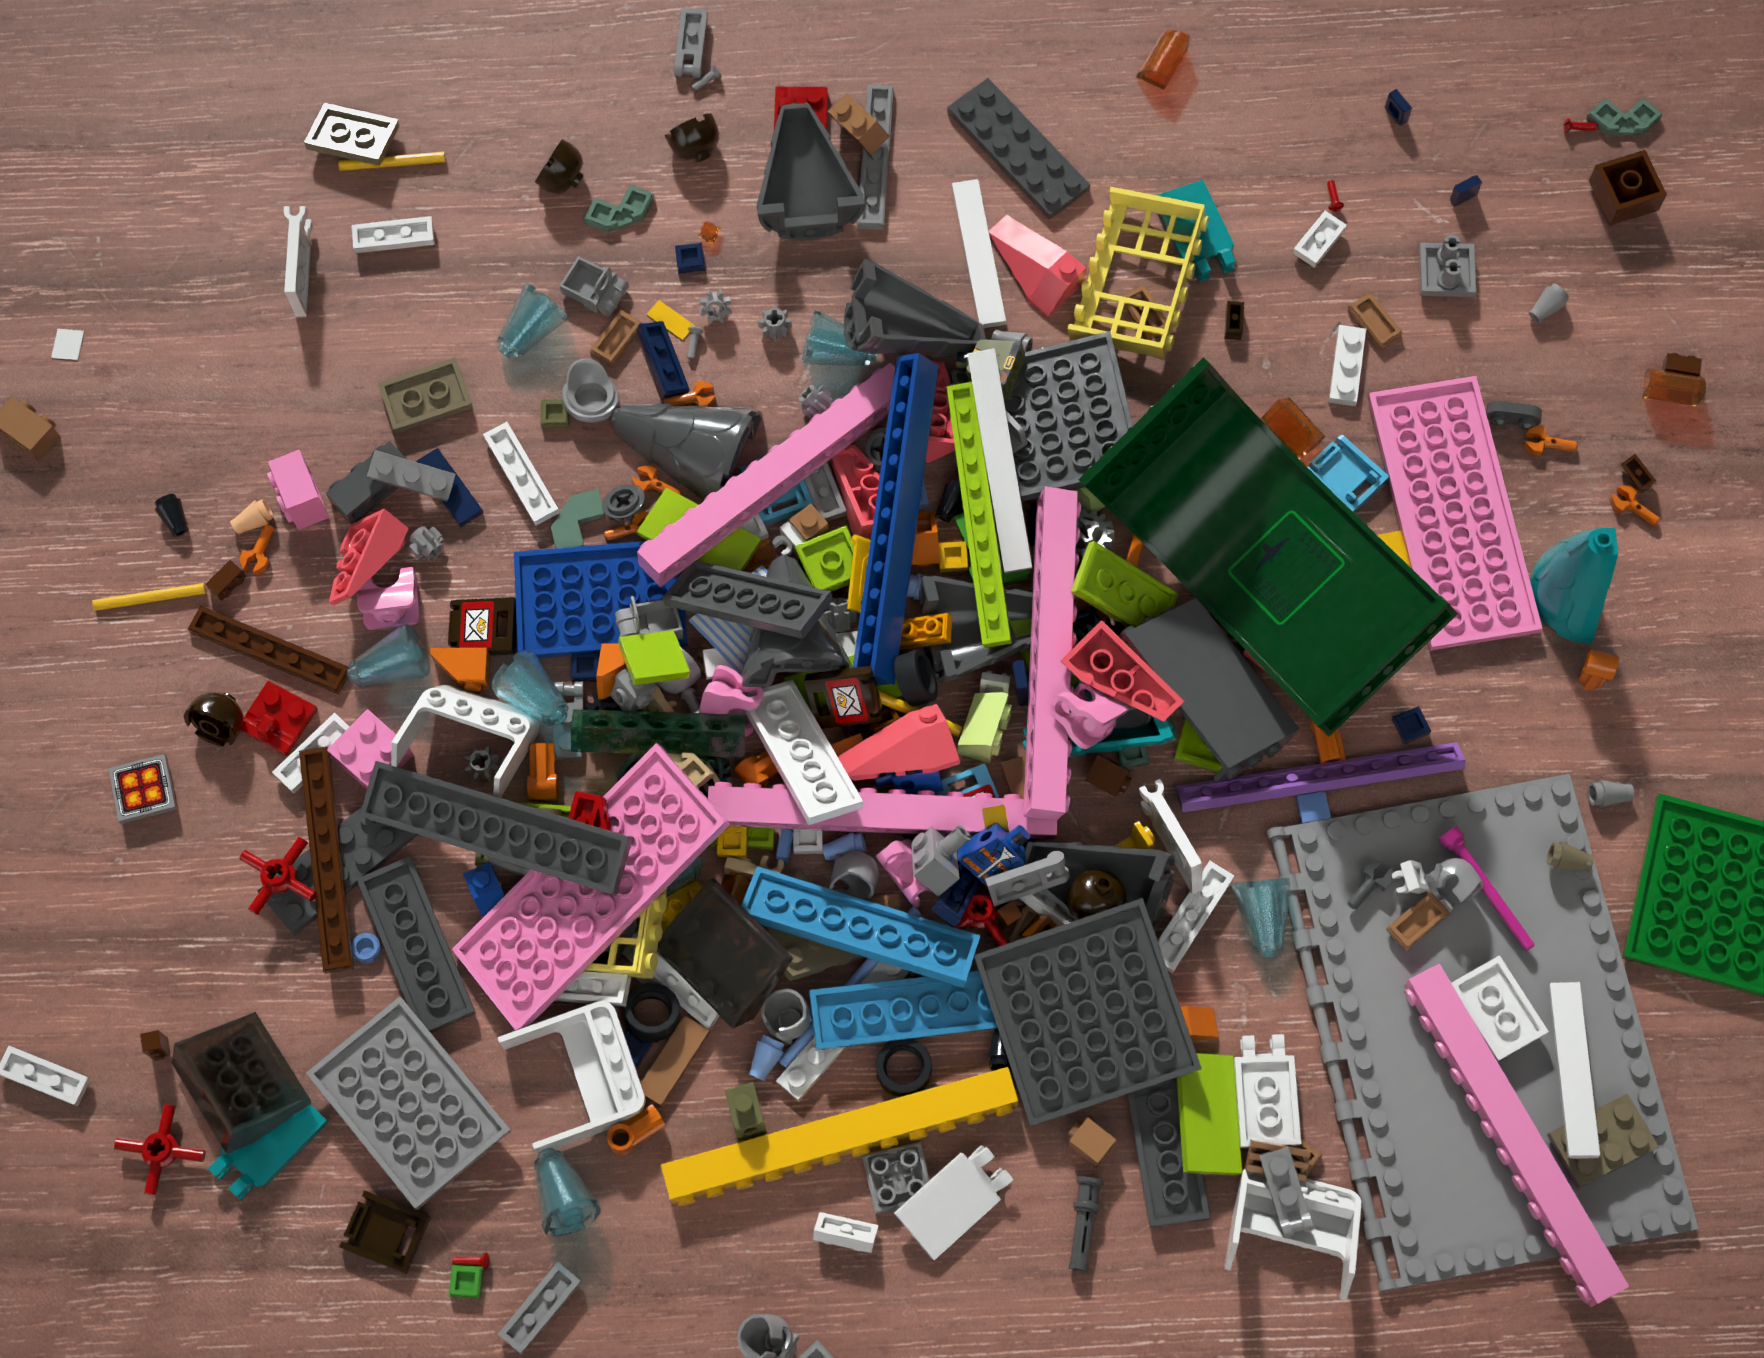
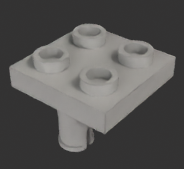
M1456 235L1446 236L1444 243H1420V296L1475 297L1474 244H1460V238Z

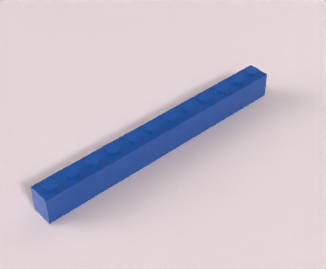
M920 353L898 356L896 358L853 668L872 667V677H875L877 686L895 685L894 662L896 657L899 656L939 367V365Z

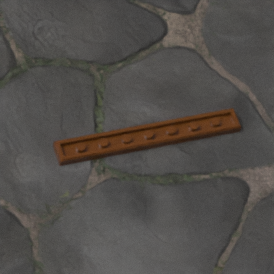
M328 746L299 751L314 891L317 892L315 902L322 966L325 974L354 969L330 754L327 751Z

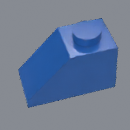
M490 862L463 873L482 918L505 896Z

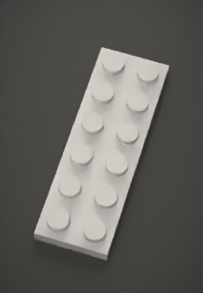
M790 680L771 687L762 688L763 698L760 705L756 709L744 711L808 825L862 809V798L794 681ZM752 693L743 694L746 697H755Z

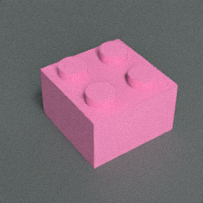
M300 449L268 461L272 472L267 473L273 489L276 491L277 501L288 523L294 522L297 529L300 530L329 518L312 473Z
M367 709L327 751L338 765L367 790L375 761L391 765V746L396 734ZM410 747L397 767L402 768L414 756Z

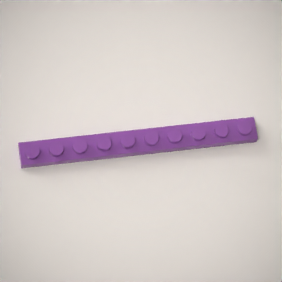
M1455 742L1236 776L1231 780L1224 778L1217 783L1215 780L1178 785L1176 786V795L1183 813L1434 773L1451 772L1465 769L1466 760L1458 743Z

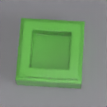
M452 1265L448 1296L480 1299L484 1269L475 1266Z

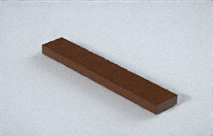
M201 605L187 629L196 636L338 695L352 671L350 667Z

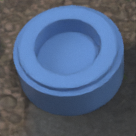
M371 933L359 934L351 943L353 956L361 963H372L381 954V943Z

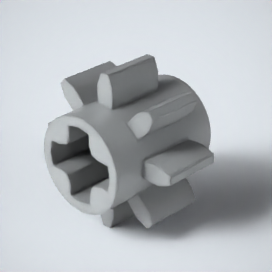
M708 289V295L705 299L699 298L700 305L704 306L699 310L700 315H707L710 324L713 320H719L723 323V317L726 314H732L731 308L727 306L731 303V298H723L722 289H719L718 292H711ZM716 303V305L719 306V308L715 309L711 305Z
M776 305L768 311L763 309L764 319L758 320V327L763 328V337L769 336L773 338L774 342L782 336L787 338L788 332L786 328L792 327V319H787V310L781 311L777 309Z
M813 385L808 386L799 397L800 405L802 406L800 411L808 418L816 414H822L833 403L830 397L832 392L824 385L820 387L817 385L815 387Z
M425 526L418 528L409 539L412 543L409 548L418 560H421L423 557L429 561L433 560L444 548L441 544L444 541L442 534L434 526L430 530Z
M833 598L829 607L824 611L836 632L847 631L851 628V622H857V612L847 609V598Z
M488 746L484 750H477L474 747V752L471 756L464 757L465 761L470 764V766L465 768L467 775L474 773L476 783L480 779H487L491 782V776L499 770L498 766L494 765V763L500 759L497 754L490 756ZM484 761L486 766L480 768L479 762Z

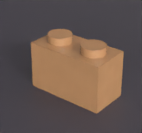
M847 93L828 111L837 124L870 155L890 137L879 122Z
M11 397L0 409V434L39 461L60 438L54 429L56 424L44 414L42 417L35 414V408L25 400L20 403Z

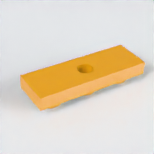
M949 613L904 619L900 650L951 643L952 616Z

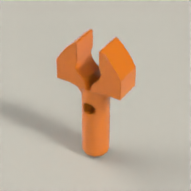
M705 381L694 382L695 388L691 393L664 398L663 403H670L672 406L693 403L697 406L711 407L716 401V396L701 397L702 393L713 392L714 388L713 385Z
M1535 426L1529 429L1524 436L1538 439L1539 443L1525 441L1523 445L1530 454L1541 456L1546 448L1575 452L1578 447L1576 441L1549 437L1545 433L1546 427Z
M647 465L637 468L638 473L647 476L650 481L643 482L632 476L633 484L640 487L645 495L647 491L653 489L663 493L667 487L682 496L681 490L658 480V470L653 466Z
M1618 486L1616 492L1625 496L1627 501L1620 500L1614 494L1611 495L1610 503L1612 509L1619 515L1623 511H1632L1653 527L1659 523L1660 518L1637 502L1636 495L1638 490L1634 487Z
M640 511V514H634V519L630 524L606 530L604 538L606 541H612L632 534L637 535V530L649 513Z
M271 525L263 526L254 549L250 551L242 550L239 559L245 572L249 568V563L256 558L257 564L253 569L255 576L268 569L270 560L264 556V552L274 532V528Z

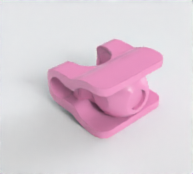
M413 567L401 568L398 581L390 587L381 588L376 586L371 577L358 590L357 606L359 611L363 613V622L367 629L374 630L408 626L419 622L418 581Z
M718 665L714 671L712 682L707 685L703 693L697 722L702 727L710 730L727 731L742 737L748 736L754 731V727L744 710L750 711L760 705L763 698V689L761 687H742L741 675L727 666ZM743 693H752L755 697H746ZM736 719H738V720H740V719H741V720H745L746 722H748V724H747V725L739 724V723L736 721Z
M1082 682L1078 684L1074 694L1065 692L1056 696L1051 702L1050 709L1054 718L1065 727L1073 742L1082 749H1088L1111 735L1116 725V719L1124 715L1129 707L1127 704ZM1085 689L1091 692L1092 701L1086 697ZM1062 702L1066 703L1071 713H1066L1062 709Z
M913 840L894 841L883 849L876 858L912 906L917 909L921 905V899L918 895L925 890L931 892V890L913 876L911 849Z

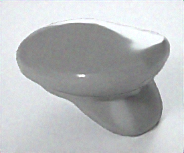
M589 358L578 360L570 366L567 372V382L562 389V399L568 413L575 419L588 423L603 421L612 416L619 405V394L614 383L608 378L603 366L596 360Z

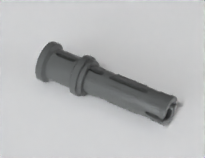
M1077 1176L1076 1182L1079 1183L1077 1201L1073 1203L1074 1211H1077L1069 1269L1088 1271L1094 1216L1100 1211V1206L1098 1205L1100 1186H1103L1104 1181L1093 1177Z

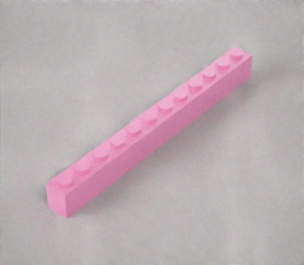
M889 363L884 368L876 369L869 379L862 384H856L849 394L842 399H836L829 409L822 414L813 416L806 426L793 431L786 441L780 445L773 446L766 456L759 461L755 460L750 463L743 473L730 478L723 488L717 492L710 493L696 508L687 510L680 520L674 524L667 525L656 538L644 542L637 551L639 566L662 587L889 415L895 367Z
M1045 486L1037 498L1023 817L1057 821L1068 811L1070 797L1066 795V785L1069 784L1071 769L1067 767V758L1071 754L1072 741L1068 740V733L1065 727L1054 718L1050 708L1051 702L1056 696L1065 692L1074 694V687L1070 686L1073 673L1061 660L1074 648L1076 642V634L1072 632V627L1076 620L1077 607L1073 606L1075 595L1071 593V589L1075 581V570L1079 563V555L1075 553V548L1080 537V529L1076 528V522L1080 515L1081 503L1077 502L1078 491ZM1062 702V709L1066 713H1069L1068 706L1066 705V703Z
M716 782L715 786L708 787V800L730 824L729 826L920 834L933 827L943 836H948L958 825H961L968 831L970 836H973L985 829L983 808L1005 805L1009 827L1008 833L1018 825H1021L1028 832L1030 839L1054 840L1057 835V821L1023 817L1024 799H1021V795L1007 794L1004 795V798H993V795L990 793H977L975 797H964L962 792H947L946 796H936L934 791L926 790L918 791L917 795L906 794L905 790L900 789L889 790V793H877V789L862 788L858 792L863 800L862 809L808 825L786 785L777 784L773 785V789L761 788V785L756 783H746L744 787H732V783Z
M1438 964L1410 978L1404 985L1406 989L1404 994L1411 1006H1416L1421 1015L1419 1020L1426 1032H1431L1436 1041L1434 1043L1436 1051L1442 1059H1447L1451 1066L1450 1074L1457 1085L1461 1084L1467 1094L1465 1095V1100L1473 1112L1477 1111L1480 1116L1483 1132L1489 1139L1492 1138L1498 1147L1496 1149L1498 1158L1504 1165L1508 1164L1513 1173L1512 1181L1519 1192H1524L1529 1201L1527 1205L1530 1213L1536 1220L1539 1219L1544 1226V1236L1549 1245L1556 1247L1561 1256L1559 1261L1562 1268L1568 1275L1571 1274L1576 1281L1577 1286L1575 1288L1580 1299L1584 1303L1588 1302L1589 1306L1593 1307L1628 1288V1283L1441 965Z

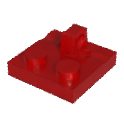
M775 86L774 129L782 105L809 103L827 130L828 87Z
M268 680L245 715L241 732L288 756L318 709L312 703Z

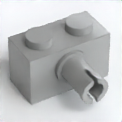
M958 825L948 836L944 837L931 827L925 833L918 834L911 844L913 876L938 897L959 880L957 850L971 840L968 831L961 825Z

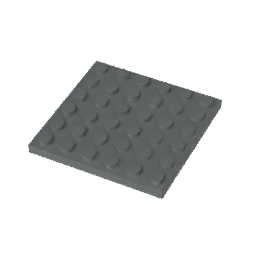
M1110 331L1024 352L1026 358L1010 399H1004L1006 411L1023 428L1028 443L1013 454L1021 502L1037 499L1045 486L1065 490L1085 487L1078 479L1106 453L1109 447L1113 446L1133 426ZM966 369L951 370L953 385L969 382Z
M1143 898L974 955L1031 1127L1202 1070Z

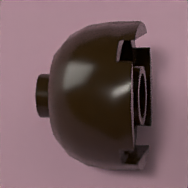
M712 113L704 114L705 120L699 122L695 117L671 129V135L665 134L670 148L677 156L685 160L696 159L697 162L711 157L710 151L717 146L719 141V130Z
M562 139L541 170L535 183L548 192L558 194L567 191L571 185L576 188L584 176L580 172L583 166V159L579 150L570 142Z
M206 692L196 697L183 716L188 727L192 723L197 729L195 734L199 738L222 747L226 742H229V746L233 745L244 722L242 710L237 704L236 699L228 693Z
M1095 869L1086 871L1075 879L1067 893L1066 904L1073 918L1076 916L1078 919H1082L1126 904L1127 894L1122 882L1116 875L1106 870Z

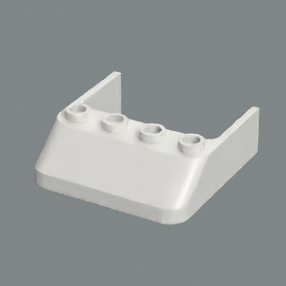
M452 685L430 688L422 693L394 737L391 746V765L394 767L398 766L430 713H434L511 739L514 742L494 777L493 796L501 798L529 751L530 744H533L539 733L540 720L532 712Z
M598 1001L498 1037L499 1043L504 1050L551 1033H559L563 1037L590 1123L532 1143L538 1155L607 1131L613 1125L621 1124L637 1115L645 1106V1095L615 1008L606 1001Z
M1244 1169L1232 1216L1224 1269L1231 1270L1239 1244L1240 1232L1338 1256L1343 1261L1340 1299L1346 1301L1356 1268L1361 1213V1198L1352 1190L1307 1178L1306 1182L1299 1180L1314 1230L1306 1233L1304 1230L1295 1232L1293 1237L1285 1239L1265 1174ZM1298 1209L1287 1212L1289 1221L1300 1218Z

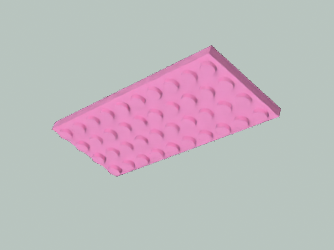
M1465 377L1369 393L1367 398L1385 471L1389 475L1388 483L1410 567L1458 613L1454 619L1428 642L1430 651L1540 633L1543 628L1477 377Z
M657 743L603 796L607 801L611 831L633 838L617 895L530 870L452 949L515 1031L530 1026L730 825L668 753Z

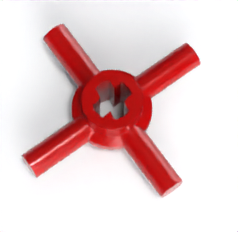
M298 836L283 859H271L266 862L247 850L241 853L239 857L241 861L261 872L260 880L263 888L248 910L258 915L273 893H282L289 889L310 902L315 899L317 892L296 880V871L293 867V864L308 844L306 840Z
M984 894L973 895L962 919L954 928L964 930L968 926L976 929L985 928L999 947L1010 943L994 922L997 916L995 913L997 906H994L991 897ZM975 908L979 910L985 909V914L981 915L979 912L974 914Z
M164 1104L158 1132L148 1136L145 1141L116 1138L114 1143L115 1150L142 1153L144 1161L150 1165L144 1190L146 1195L156 1196L162 1168L169 1166L176 1158L204 1162L205 1150L179 1147L176 1139L170 1135L176 1106ZM163 1145L165 1147L164 1151H159L158 1154H156V1148L160 1149Z

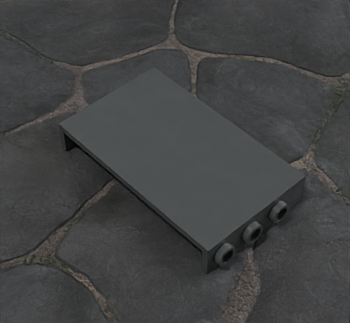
M1197 597L1176 608L1170 606L1158 617L1150 616L1142 621L1138 627L1129 626L1120 633L1119 637L1125 643L1127 642L1134 652L1184 700V703L1178 709L1223 766L1213 777L1216 783L1226 777L1229 780L1235 778L1246 766L1249 769L1253 768L1266 755L1268 758L1273 757L1300 730Z

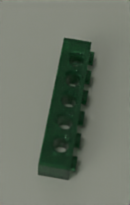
M573 709L571 752L646 754L657 743L667 753L671 754L694 753L696 756L744 757L746 715Z

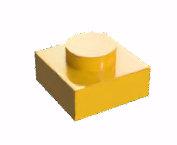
M966 541L938 543L940 573L968 571Z
M728 826L717 838V856L747 857L748 827Z

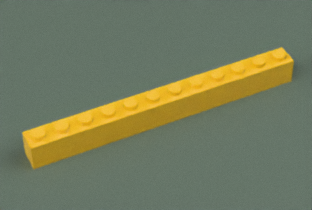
M1006 1067L661 1164L671 1203H678V1206H686L696 1202L695 1198L707 1195V1198L718 1197L725 1194L724 1189L735 1186L737 1190L746 1189L754 1185L753 1181L765 1178L766 1182L778 1180L783 1177L782 1173L794 1170L795 1174L811 1170V1165L823 1162L824 1165L841 1161L840 1157L852 1154L853 1157H859L870 1153L869 1148L880 1145L881 1149L891 1148L899 1144L898 1140L910 1137V1141L919 1140L927 1137V1132L936 1129L939 1130V1133L948 1132L955 1129L958 1123L967 1121L968 1125L984 1121V1116L996 1113L997 1117L1014 1112L1013 1108L1018 1106V1098L1009 1068Z

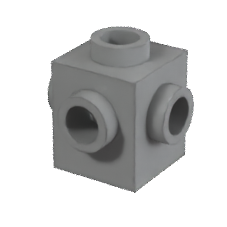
M627 668L617 674L610 696L627 716L638 709L645 708L652 702V695L657 686L655 683L634 686Z

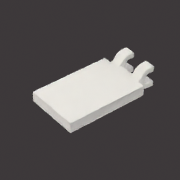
M284 206V215L289 223L284 292L295 316L306 317L311 243L309 240L313 230V223L311 219H307L308 211L306 206H300V212L295 216L292 215L289 206Z
M1161 779L1155 781L1157 791L1154 793L1148 792L1145 786L1139 788L1140 795L1144 800L1140 802V807L1144 814L1150 817L1152 826L1167 852L1174 856L1175 866L1193 895L1203 890L1202 862L1164 799V786Z
M1284 1034L1271 1036L1269 1039L1271 1053L1255 1054L1254 1035L1242 1036V1039H1240L1242 1057H1234L1233 1059L1240 1148H1249L1250 1139L1291 1147H1299L1301 1145L1294 1055L1285 1056Z
M981 1145L968 1158L963 1153H960L894 1212L895 1216L933 1260L938 1258L1001 1200L996 1192L1014 1180L1002 1168H999L990 1178L981 1167L995 1157L987 1147L984 1148Z

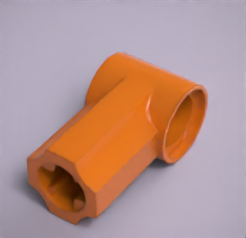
M1590 648L1578 679L1582 682L1584 689L1594 691L1595 688L1602 687L1606 680L1612 681L1617 670L1619 656Z
M1310 718L1309 726L1314 733L1320 763L1345 760L1340 729L1338 728L1328 737Z
M554 743L530 744V774L527 777L529 800H552L559 797V780L555 769Z
M767 750L757 757L751 756L746 758L734 769V772L743 784L756 783L760 784L761 788H765L771 782V778L779 774Z
M653 1104L625 1122L613 1125L609 1129L607 1142L613 1154L618 1156L629 1154L635 1146L666 1127ZM616 1134H626L629 1137L628 1143L624 1146L615 1145L612 1140Z

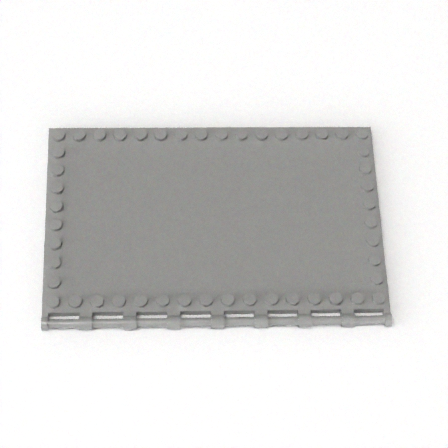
M1570 774L1287 827H1274L1267 830L1268 839L1272 840L1280 872L1278 880L1282 895L1286 896L1294 929L1292 937L1295 950L1299 951L1308 986L1305 991L1309 1007H1313L1322 1045L1319 1048L1323 1064H1327L1336 1101L1333 1105L1337 1122H1341L1350 1158L1348 1167L1351 1179L1355 1181L1358 1195L1361 1198V1207L1365 1219L1362 1224L1366 1240L1370 1241L1380 1281L1377 1282L1379 1292L1561 1257L1556 1247H1551L1543 1233L1545 1228L1539 1219L1536 1220L1530 1213L1527 1205L1529 1201L1524 1192H1519L1512 1181L1513 1173L1508 1164L1504 1165L1498 1158L1496 1153L1498 1147L1492 1138L1489 1139L1483 1132L1480 1124L1482 1120L1477 1111L1473 1112L1465 1100V1095L1467 1094L1462 1085H1457L1450 1074L1451 1066L1447 1059H1442L1436 1051L1434 1045L1436 1041L1431 1032H1426L1419 1020V1016H1421L1416 1006H1411L1405 997L1404 990L1406 989L1404 985L1407 981L1438 964L1441 965L1450 982H1453L1500 955L1549 1031L1541 1038L1500 1060L1498 1064L1606 1248L1692 1232L1699 1229L1595 861H1593L1589 872L1583 870H1554L1553 866L1547 864L1548 851L1553 842L1559 843L1562 841L1585 853L1592 854ZM1458 826L1464 834V846L1532 939L1535 946L1528 951L1523 949L1482 890L1467 901L1454 905L1449 916L1406 952L1386 931V928L1428 892L1431 891L1433 893L1430 882L1427 881L1429 891L1421 894L1413 892L1402 894L1398 893L1396 889L1404 886V877L1400 879L1392 878L1390 885L1385 891H1382L1380 888L1373 889L1356 910L1351 909L1347 902L1365 882V876L1361 872L1368 863L1382 861L1381 865L1374 871L1373 880H1376L1377 878H1383L1389 869H1391L1392 874L1398 870L1402 871L1400 864L1409 860L1421 863L1424 875H1427L1435 870L1436 864L1442 863L1447 859L1458 858L1454 851L1451 852L1448 848L1445 849L1438 840L1443 834ZM1284 838L1291 839L1299 873L1294 874L1291 872ZM1304 892L1313 929H1305L1297 893ZM1313 948H1318L1326 985L1323 986L1319 985L1311 953ZM1580 982L1595 1109L1628 1093L1659 1146L1658 1149L1579 1189L1576 1187L1547 1136L1549 1132L1564 1125L1548 988L1550 983ZM1324 1005H1332L1341 1042H1333ZM1338 1062H1346L1355 1100L1347 1099ZM1360 1119L1369 1155L1368 1159H1362L1353 1120ZM1369 1178L1375 1179L1384 1218L1377 1219L1367 1181ZM1389 1237L1399 1276L1397 1279L1391 1278L1382 1238Z

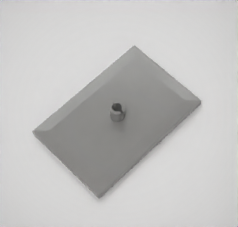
M401 996L306 1072L416 1210L421 1208L511 1132L505 1122Z

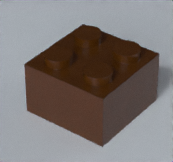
M1646 150L1595 165L1589 179V183L1609 226L1659 211L1667 196Z

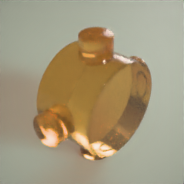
M706 221L703 223L704 225L701 228V232L698 233V237L703 238L707 242L714 243L721 229L716 227L715 224Z

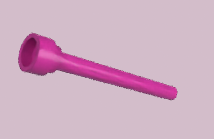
M1456 826L1443 834L1438 839L1445 849L1448 848L1451 852L1454 851L1458 858L1466 860L1473 866L1484 883L1481 890L1523 949L1528 951L1533 948L1535 944L1464 846V834L1459 827Z

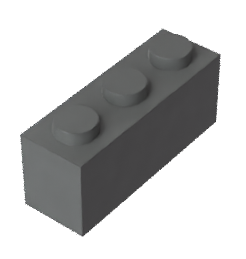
M390 441L375 449L407 459ZM374 451L372 456L363 463L356 464L346 477L335 481L326 492L330 503L350 525L359 521L399 488L367 478Z

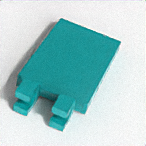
M1203 179L1156 195L1205 205V216H1209V223L1206 232H1201L1200 235L1202 240L1199 256L1195 255L1193 263H1195L1194 273L1199 283L1210 278L1208 273H1211V269L1206 260L1208 258L1216 256L1224 274L1234 271L1233 265L1236 263L1232 254L1234 243ZM1159 214L1167 230L1171 216ZM1177 217L1172 233L1191 237L1196 221ZM1171 240L1179 258L1185 259L1189 243Z
M285 1081L221 1145L222 1150L220 1153L222 1156L218 1157L208 1170L221 1180L236 1167L243 1175L230 1186L229 1190L242 1200L254 1187L258 1188L261 1185L265 1188L329 1122Z

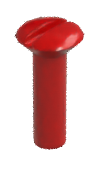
M1569 117L1564 121L1565 133H1568L1570 130L1596 131L1597 128L1596 123L1572 122Z
M1330 180L1327 182L1331 199L1329 210L1335 212L1341 210L1344 207V203L1339 201L1335 181Z
M487 1252L482 1257H453L452 1264L482 1266L484 1270H487L490 1258Z

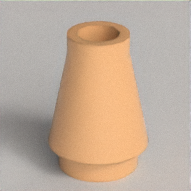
M264 499L258 502L254 500L230 523L235 532L240 535L246 531L270 524V520L274 518V515Z

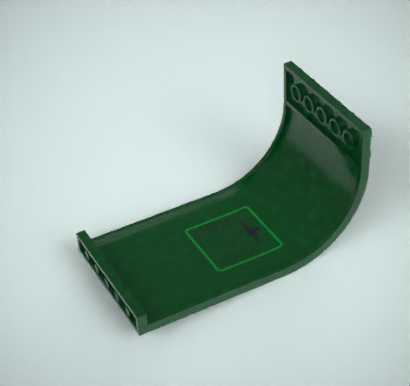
M1204 357L1197 364L1193 365L1189 372L1173 385L1155 405L1151 406L1147 413L1131 426L1113 446L1109 447L1106 453L1078 479L1198 598L1205 608L1328 737L1458 615L1442 596L1428 585L1267 427Z

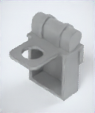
M578 256L559 287L562 294L584 304L585 308L597 314L600 311L605 316H611L613 311L617 309L621 298L626 295L629 284L617 277L615 272L612 273L610 267L604 269Z
M631 596L630 608L621 609L615 613V622L620 633L619 637L674 630L677 640L683 639V628L678 609L665 606L663 599L635 604L634 596Z

